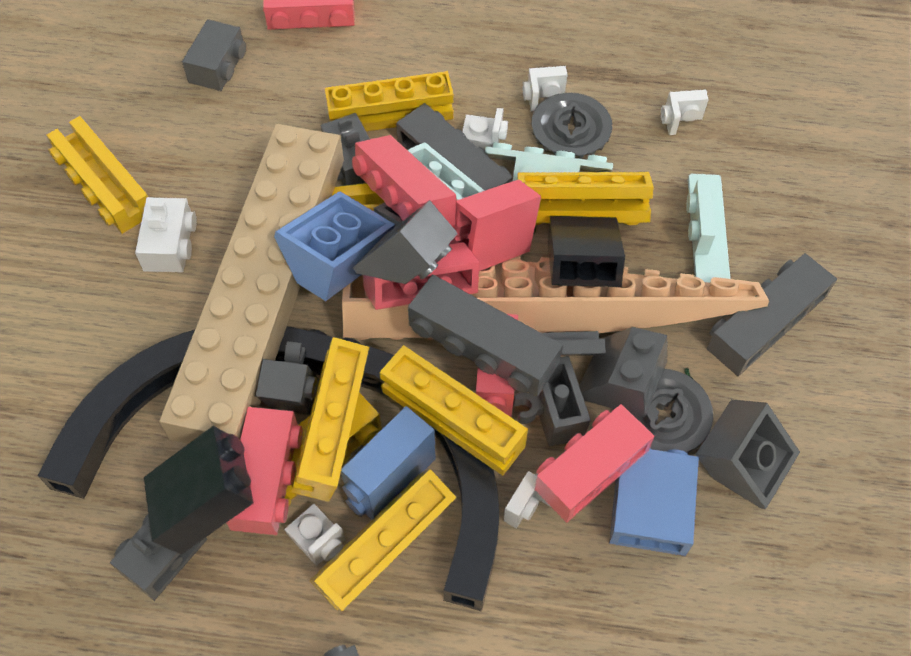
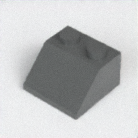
M429 200L384 235L353 269L357 274L403 284L408 283L417 275L422 280L438 267L437 262L452 250L449 243L458 233Z
M630 327L603 338L605 339L606 353L604 355L592 356L579 387L584 401L616 409L622 404L631 414L645 417L668 361L667 335Z
M731 399L699 448L696 456L699 457L700 462L714 480L757 507L767 509L800 451L768 403Z

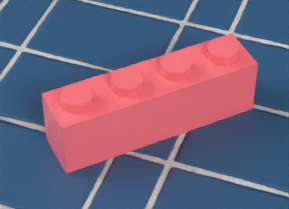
M388 135L355 143V156L352 159L355 174L360 176L369 185L370 189L375 191L384 200L385 204L401 217L402 221L430 200L451 226L455 225L456 194L396 139Z

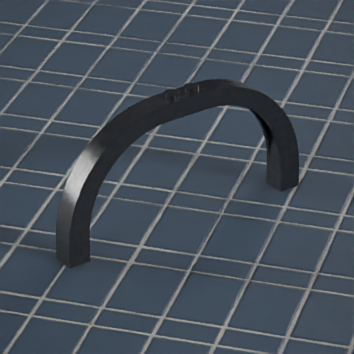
M287 326L275 361L285 362L287 341L302 343V347L306 348L303 365H308L315 375L320 376L324 359L333 337L316 329L307 331ZM195 330L173 336L139 352L113 370L81 401L66 421L38 474V477L50 490L85 499L106 453L123 427L149 401L174 385ZM343 338V340L361 344L355 339ZM369 347L361 387L387 396L382 392L381 385L384 381L380 379V371L394 355ZM433 428L435 430V437L444 448L452 464L458 481L462 506L461 527L444 587V601L482 612L492 575L498 542L499 500L494 470Z

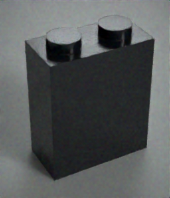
M550 216L548 252L552 285L622 287L625 253L617 217Z
M213 425L144 476L151 542L183 554L254 503L250 487L251 478L247 472L244 458V445L236 435L228 434Z

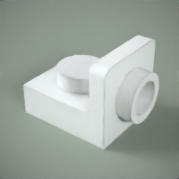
M566 66L529 69L528 81L523 82L524 100H529L531 111H535L539 98L565 93L567 81Z
M706 90L669 92L666 105L661 107L662 124H667L669 135H676L680 121H694L703 118L709 100Z
M497 108L495 119L466 115L462 131L466 138L476 147H481L483 150H485V147H493V143H499L500 139L506 140L508 121L503 120V108Z
M529 471L505 508L504 522L516 529L523 518L528 521L530 520L539 504V500L550 506L534 490L537 476Z
M315 504L311 505L285 528L286 534L316 566L323 560H331L342 549V542L345 541L343 529L337 523L333 524Z

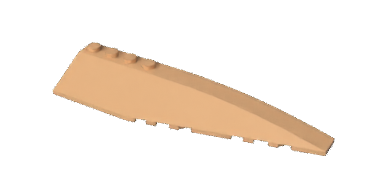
M521 255L479 271L478 293L470 294L505 314H517L518 321L540 333L584 331L604 333L623 331L630 327L640 329L658 327L768 306L769 299L759 282L713 277L710 283L692 274L680 273L678 279L660 277V271L645 269V275L628 273V267H624L622 287L552 285L549 258L541 257L538 262L522 261ZM363 275L343 288V338H354L357 340L390 338L400 340L403 338L423 337L416 334L411 326H409V305L375 310L364 290Z

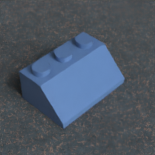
M339 191L275 231L274 238L296 282L314 295L327 301L361 276V274L356 273L353 267L384 235L395 227V224Z

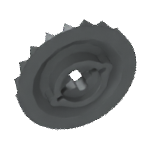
M561 93L548 97L537 106L531 122L532 134L535 135L537 144H542L545 151L551 150L555 156L556 151L572 152L579 159H582L586 154L594 155L597 150H603L605 143L609 142L612 132V119L607 109L594 98L579 93ZM573 116L575 129L572 135H570L568 124H570L571 117Z
M664 369L646 416L641 417L632 414L654 435L650 448L665 452L673 449L682 450L686 453L693 449L696 450L707 438L713 424V408L705 390L688 375L670 369ZM675 400L671 407L670 416L672 418L666 417L655 425L659 418V410L665 409Z

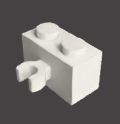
M146 198L135 251L143 271L184 272L185 261L191 258L192 253L190 234L195 232L197 224L196 214L191 212L186 198Z

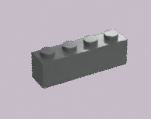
M422 104L396 123L397 140L404 148L408 150L425 142L483 190L486 191L512 182V176L505 167L497 165L481 147H476L460 129H455L445 121L440 112L432 110L427 104Z
M806 253L795 262L791 259L788 260L778 271L776 279L773 281L767 279L761 284L769 299L768 306L748 311H738L727 321L724 318L720 319L710 330L709 334L712 338L707 350L738 377L822 302L837 281L834 275Z
M433 274L408 306L409 326H411L416 334L423 338L430 337L443 344L448 352L455 356L462 355L475 362L480 370L487 374L495 373L507 380L515 390L521 393L528 392L538 397L560 363L563 344Z

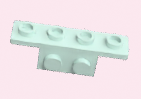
M493 143V147H485V153L489 158L516 161L513 181L517 180L518 172H579L580 170L612 172L613 163H608L607 157L588 155V159L585 160L575 158V153L567 151H556V156L543 154L544 150L541 148L525 147L524 151L512 150V145L506 143Z
M690 174L688 177L689 193L686 210L687 213H690L691 218L688 238L689 241H692L695 277L710 283L713 277L730 279L721 176Z

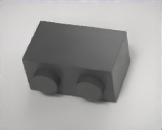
M209 19L206 20L182 60L188 83L222 91L227 80H231L233 77L234 68L239 59H242L246 52V42L243 41L240 27Z

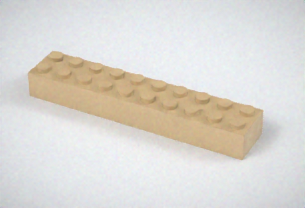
M281 124L275 125L159 421L171 441L189 444L213 425L228 434L236 435L241 440L247 408H259L261 400L256 397L262 361L263 359L275 361L301 286L296 282L274 238L275 231L332 196L344 161L340 135Z

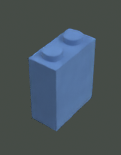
M407 406L341 469L344 483L342 489L348 498L346 503L360 517L366 514L372 520L436 459L435 430Z
M650 448L644 456L615 481L609 544L686 556L694 541L699 457L690 456L682 450L673 449L665 452Z

